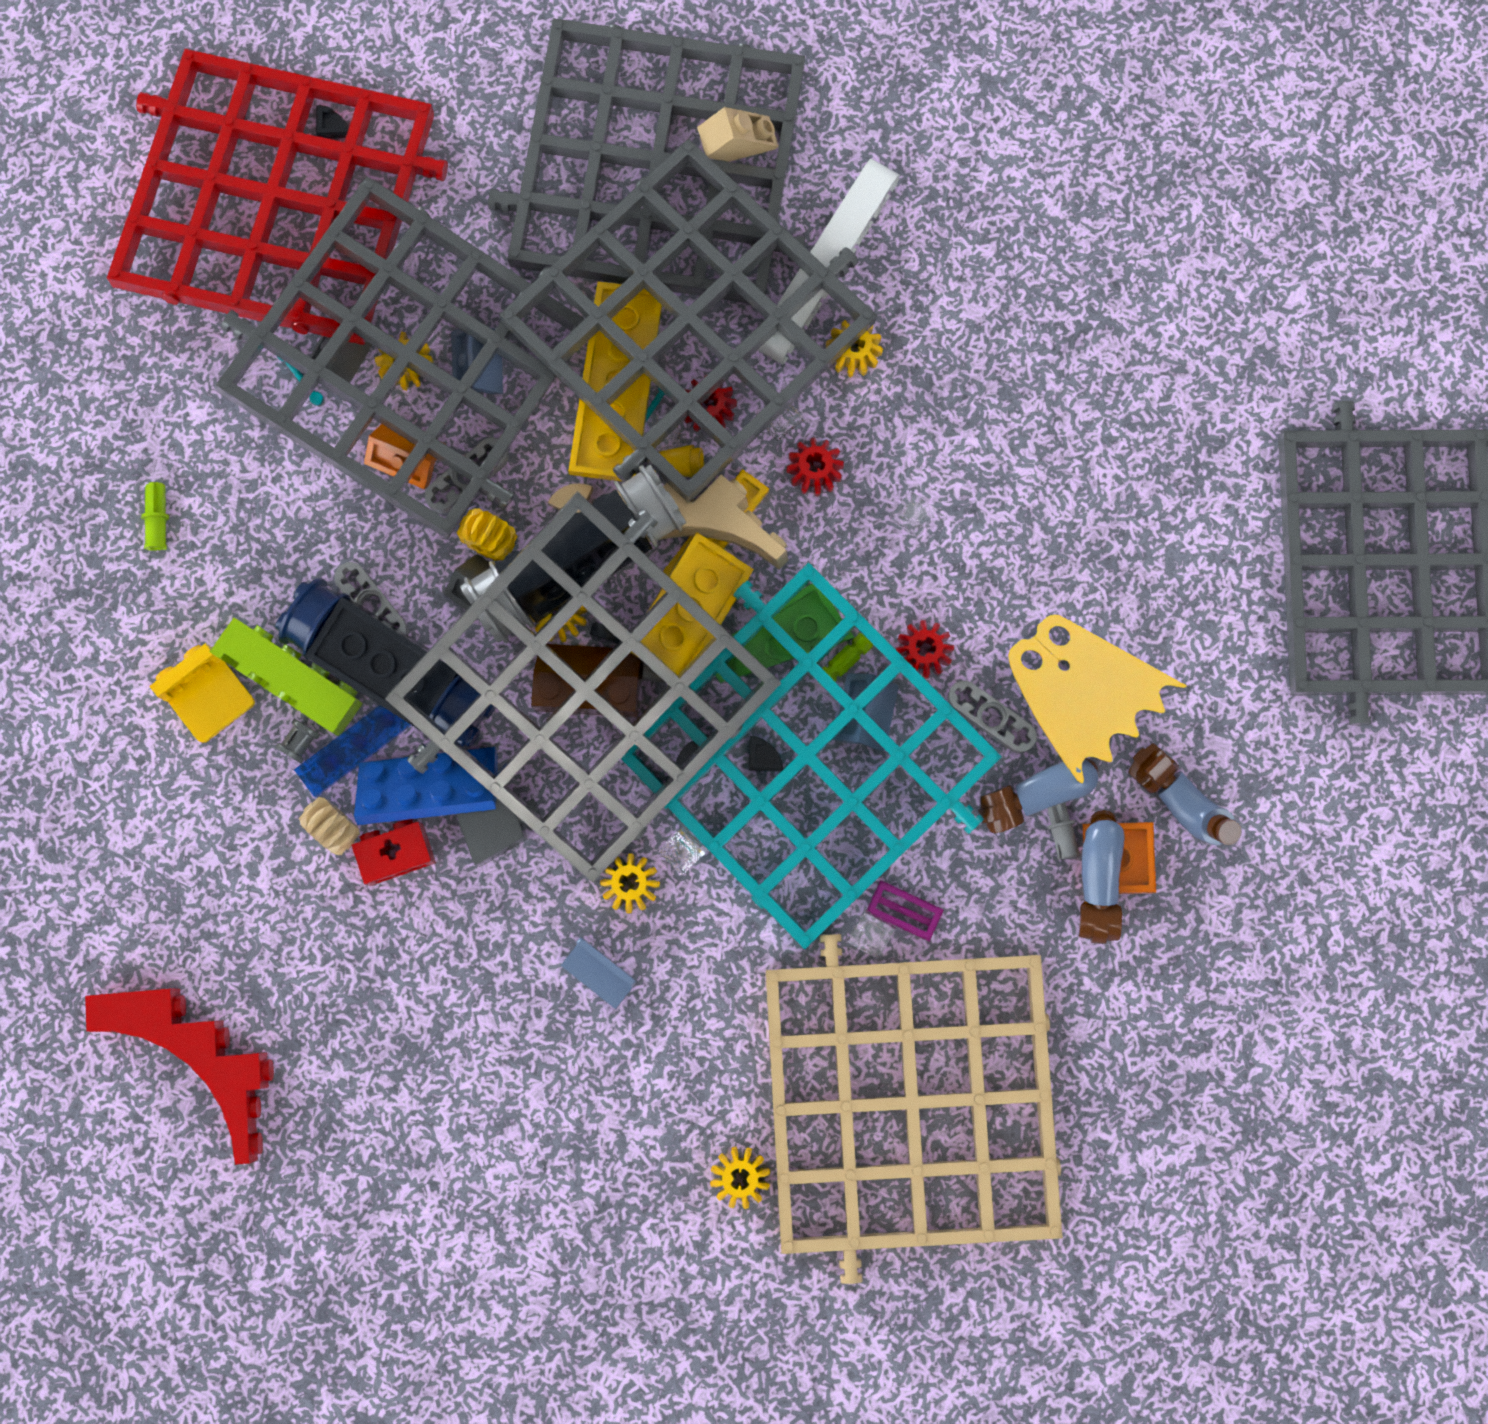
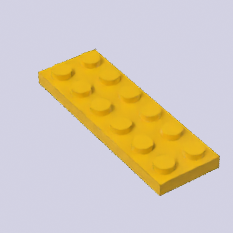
M597 281L594 304L597 306L602 304L622 284ZM643 289L611 320L640 348L644 349L658 336L662 305L646 289ZM598 331L588 340L582 379L598 393L631 361L608 338ZM644 373L610 405L642 437L644 436L651 380ZM579 398L568 469L569 475L621 481L612 469L617 464L621 465L623 463L622 459L635 451Z

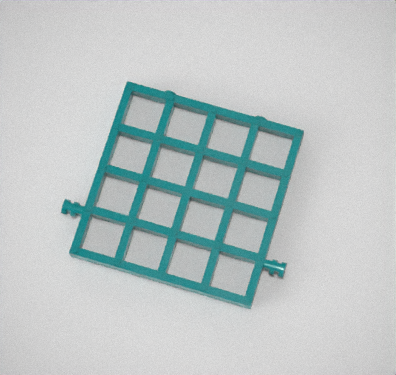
M809 562L767 604L761 600L763 595L758 590L755 592L751 590L753 584L749 580L744 582L734 592L733 596L737 600L743 599L745 601L743 606L747 610L752 608L757 614L733 637L744 647L765 627L799 663L780 681L781 684L742 724V730L732 739L729 738L664 807L665 809L669 808L752 894L751 899L761 909L765 908L804 949L829 927L949 808L956 814L954 820L958 824L962 821L966 825L964 830L970 834L984 818L980 814L975 817L971 813L974 808L970 804L965 807L958 799L1002 757ZM811 582L845 618L807 654L773 618ZM856 627L891 664L853 700L818 663ZM726 647L690 684V687L698 693L719 673L743 699L752 691L728 666L727 663L735 655ZM810 673L845 709L807 746L772 709ZM900 673L937 709L901 747L863 711ZM681 696L644 733L651 739L673 719L698 746L708 738L682 710L688 702ZM764 719L798 756L760 791L726 754L759 721ZM853 719L891 755L854 793L817 756ZM946 719L984 756L947 794L909 757ZM634 744L621 759L655 794L664 783L636 755L640 748ZM715 765L751 800L716 836L680 800ZM807 765L844 801L808 838L771 802ZM899 765L937 802L900 840L863 803ZM760 811L797 847L762 883L725 847ZM853 811L890 848L854 885L816 848ZM806 857L843 894L807 931L770 894Z

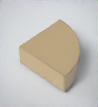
M570 484L556 491L547 503L549 506L560 510L577 491L589 500L594 489L593 486L587 484Z

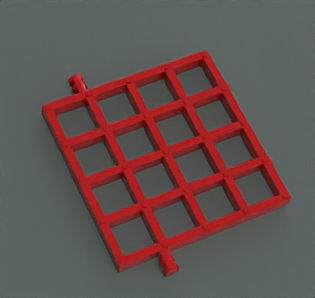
M184 49L167 99L145 92L138 94L136 100L137 111L143 114L149 113L151 116H161L106 278L113 288L161 298L173 305L182 303L226 314L233 310L239 314V317L262 321L273 305L250 300L261 262L296 270L300 269L347 204L345 199L356 165L397 174L398 177L393 193L406 202L409 200L416 174L423 175L425 178H436L439 181L446 179L448 162L446 160H435V158L429 156L422 157L434 118L432 104ZM197 72L237 81L226 115L186 107ZM256 85L296 94L285 129L244 120ZM314 98L355 107L345 142L303 133ZM373 112L415 121L404 156L362 146ZM179 125L219 134L208 170L168 161ZM238 139L278 147L267 184L227 175ZM297 152L338 161L327 197L286 188ZM161 180L201 188L189 225L149 217ZM220 193L261 202L249 239L208 230ZM279 206L321 216L310 253L268 244ZM365 206L354 223L381 229L374 253L386 260L394 249L402 220L388 211ZM142 235L183 243L170 282L130 273ZM202 248L243 257L231 296L190 286ZM328 257L310 284L318 288L322 275L364 285L363 293L375 274L362 265ZM301 298L298 299L292 310H290L280 326L291 328L299 334L313 333L330 338L340 326V323L334 319L310 314L312 305ZM378 300L364 318L370 323L372 322ZM354 333L348 342L364 345L366 340Z

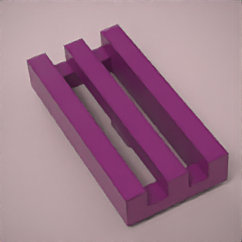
M880 880L866 913L930 942L944 909ZM883 890L934 913L932 920L882 897ZM877 903L927 925V931L918 929L876 909Z

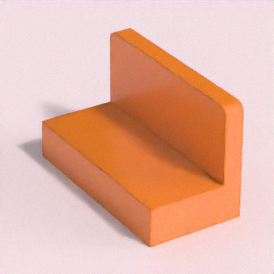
M380 424L368 437L364 464L395 476L416 445L383 424ZM427 454L408 483L425 490L431 482L434 464L437 459Z

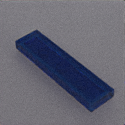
M379 705L295 768L294 771L316 798L359 766L360 762L367 760L412 725Z

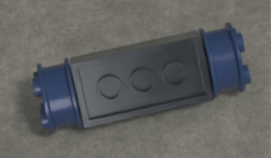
M317 578L309 584L302 582L293 595V603L287 611L281 614L275 624V629L279 631V641L282 644L292 643L302 649L304 658L314 662L417 728L385 698L429 651V648L351 600L348 594H336L327 588L326 580ZM440 658L405 696L445 731L480 693ZM490 703L456 741L462 747L466 745L470 748L480 735L481 730L478 729L484 717L489 718L496 708Z

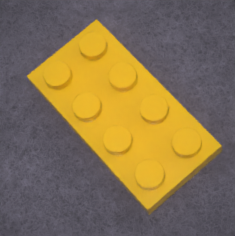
M696 532L678 559L669 577L721 625L736 600L733 596L734 592L749 579L754 569ZM662 587L648 611L666 593ZM677 602L641 642L678 675L714 636Z

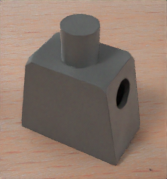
M534 798L525 801L541 816ZM499 799L496 800V809L456 814L473 863L477 867L489 863L528 840L523 827L526 823Z

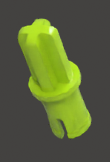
M149 482L145 486V513L141 515V519L145 520L144 549L149 551L167 549L166 521L169 520V515L166 514V486L160 482Z

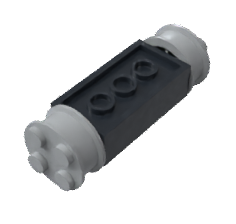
M641 465L639 466L640 473L622 484L617 481L614 482L617 490L615 489L609 494L599 496L592 505L622 533L630 527L628 522L632 518L636 520L640 516L637 512L643 508L658 522L654 528L650 525L646 530L649 533L647 537L656 548L658 547L657 541L673 530L677 529L679 532H682V525L686 524V521L670 493L664 489L661 480L652 466L649 465L644 468ZM577 512L542 550L577 583L582 585L618 546L582 512ZM640 536L634 543L644 554L653 549L646 537L642 538ZM523 549L511 552L498 565L490 561V568L472 580L465 577V583L460 588L467 600L472 604ZM628 556L612 574L630 564L633 560ZM532 559L496 599L521 622L533 627L532 619L536 623L561 608L572 595ZM486 609L478 617L481 624L487 631H490L498 643L502 640L504 643H508V636L512 632Z

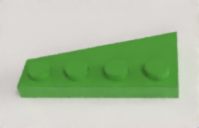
M813 584L802 589L773 618L807 654L843 620L833 604ZM765 627L744 646L766 668L795 659ZM740 630L732 634V636H735ZM850 632L839 644L854 639L853 634ZM736 656L727 663L739 677L753 673ZM719 673L715 675L720 684L726 683Z

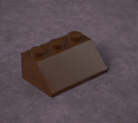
M547 644L584 679L613 649L610 647ZM631 652L596 690L624 716L638 718L641 659ZM537 655L533 672L531 706L536 712H554L575 689ZM587 700L573 713L602 715Z

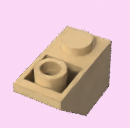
M724 107L697 127L704 152L711 159L730 162L772 151L779 147L770 116Z

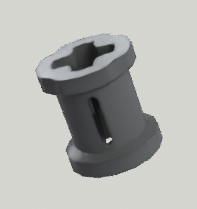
M294 718L291 722L293 727L283 742L277 743L275 748L301 764L304 760L303 754L313 739H318L320 734Z

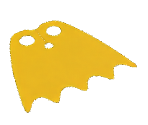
M1056 614L1046 617L1038 624L1037 633L1031 639H1021L1009 650L1008 654L1014 678L1034 717L1065 765L1080 783L1084 782L1082 762L1085 758L1094 757L1106 762H1112L1113 757L1109 746L1112 735L1119 733L1135 738L1139 736L1135 723L1137 712L1141 710H1150L1158 713L1165 712L1159 693L1162 687H1187V685L1063 616ZM1055 626L1065 628L1069 632L1070 641L1061 646L1053 643L1049 637L1051 628ZM1032 650L1041 656L1042 665L1040 668L1031 670L1022 664L1021 656L1025 651ZM1059 661H1067L1070 665L1069 670H1061L1058 667ZM1076 767L1081 770L1080 773L1076 772Z

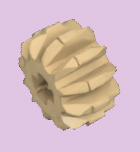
M318 797L313 803H310L299 817L300 824L306 832L335 855H342L346 849L349 850L360 835L358 826L329 800Z

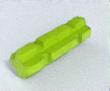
M859 633L852 640L851 645H846L828 662L829 666H824L822 669L836 682V677H841L860 660L861 654L865 655L873 647V644L862 633Z

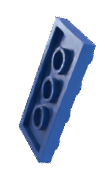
M496 747L467 750L494 775L498 772V753ZM437 753L438 759L434 763L428 762V769L424 774L417 771L408 762V757L360 762L354 819L357 825L494 810L496 809L497 798L447 753Z

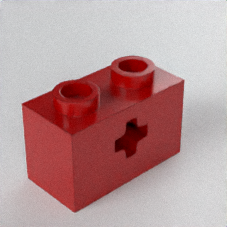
M408 819L393 824L394 830L380 834L379 830H375L359 836L360 842L354 843L351 846L364 885L373 886L436 864L424 824L420 822L414 823L413 819ZM391 843L401 848V850L396 851L395 859L385 853L391 850Z

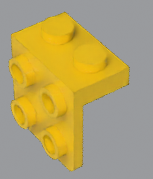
M206 643L189 649L184 654L183 661L175 667L170 666L162 670L156 676V681L149 686L158 698L170 704L193 736L201 743L211 740L255 704L253 696L229 665L210 653L209 651L212 647Z

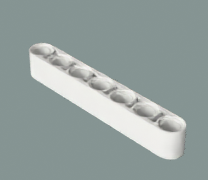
M869 159L810 253L826 268L830 265V260L835 256L838 257L839 252L844 247L849 248L855 253L856 248L854 246L856 244L860 245L873 224L871 219L873 217L877 218L890 197L888 192H893L900 174L873 159ZM801 268L778 302V307L809 278ZM821 289L791 318L803 331H806L803 329L804 326H809L823 304L820 302L821 299H826L828 293ZM777 331L758 351L783 365L788 359L786 357L787 353L791 354L795 346Z

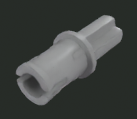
M1066 802L1047 808L1051 825L1047 826V828L1051 830L1054 838L1057 859L1062 860L1079 856L1080 852L1073 829L1075 820L1069 819Z

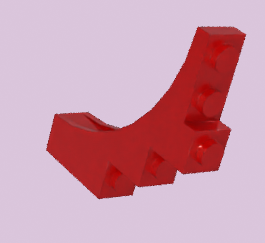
M169 988L85 996L86 1032H116L139 1037L167 1049L188 1064L208 1086L223 1112L231 1135L235 1165L250 1164L258 1161V1154H262L263 1138L260 1132L257 1133L256 1118L261 1116V1100L259 1096H255V1090L269 1088L268 1081H272L274 1076L273 1062L271 1059H267V1052L225 1056V1049L229 1048L230 1033L228 1027H224V1020L182 1023L181 1017L186 1014V999L184 995H180V989Z

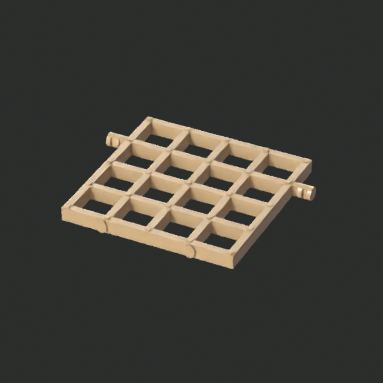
M841 934L819 935L820 943H824L825 949H820V955L825 957L826 967L765 970L781 1254L843 1251V1259L839 1260V1268L844 1269V1274L840 1275V1283L855 1284L863 1282L862 1274L857 1272V1268L862 1267L861 1259L856 1256V1250L1063 1238L1058 1176H1061V1165L1059 1158H1056L1047 1041L1050 1022L1048 1014H1045L1041 955L839 966L838 956H842V948H838L837 942L842 941ZM1027 968L1031 1022L980 1025L976 971ZM962 972L965 1026L914 1028L910 974ZM896 975L900 1029L847 1032L844 978ZM831 979L835 1033L781 1036L778 982ZM1032 1035L1036 1089L985 1091L981 1037ZM966 1038L970 1092L918 1095L915 1041ZM901 1042L904 1096L852 1099L848 1045ZM835 1046L839 1100L785 1102L782 1048ZM1037 1102L1041 1156L989 1159L986 1105ZM971 1106L975 1160L923 1162L919 1109ZM905 1110L909 1163L856 1166L852 1112ZM839 1113L843 1167L789 1170L786 1116ZM1042 1170L1046 1224L994 1227L991 1173ZM976 1174L980 1228L927 1230L924 1177ZM910 1178L913 1231L860 1234L857 1181ZM844 1181L847 1235L793 1238L790 1184Z

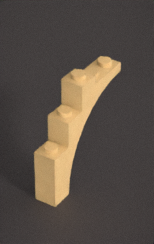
M721 474L695 501L693 499L689 503L668 483L663 486L677 504L678 510L685 519L686 524L682 525V532L675 529L661 539L682 536L690 537L698 532L706 538L733 543L756 553L779 570L788 561L785 549L787 544L774 532L769 535L760 527L762 522L754 513L749 510L744 513L749 507L745 496L747 491L737 480L732 479L728 481Z

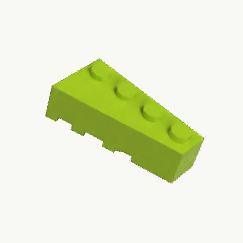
M233 617L209 652L331 733L340 737L363 704L355 698L358 691L343 681L335 685L327 679L330 675L328 671L314 662L308 667L299 661L302 654L287 644H284L282 648L271 642L274 638L272 634L258 625L253 630Z

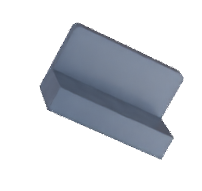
M460 329L451 332L453 377L459 381L484 347L483 344ZM496 353L473 386V390L478 393L503 394L502 357Z
M847 673L844 691L855 700L878 676L873 674ZM892 682L863 710L888 736L899 688L897 684ZM840 705L839 714L845 709L842 705ZM855 719L833 739L838 742L862 744L875 750L885 751Z
M580 937L576 942L577 945L561 966L614 1009H617L638 981L591 943Z

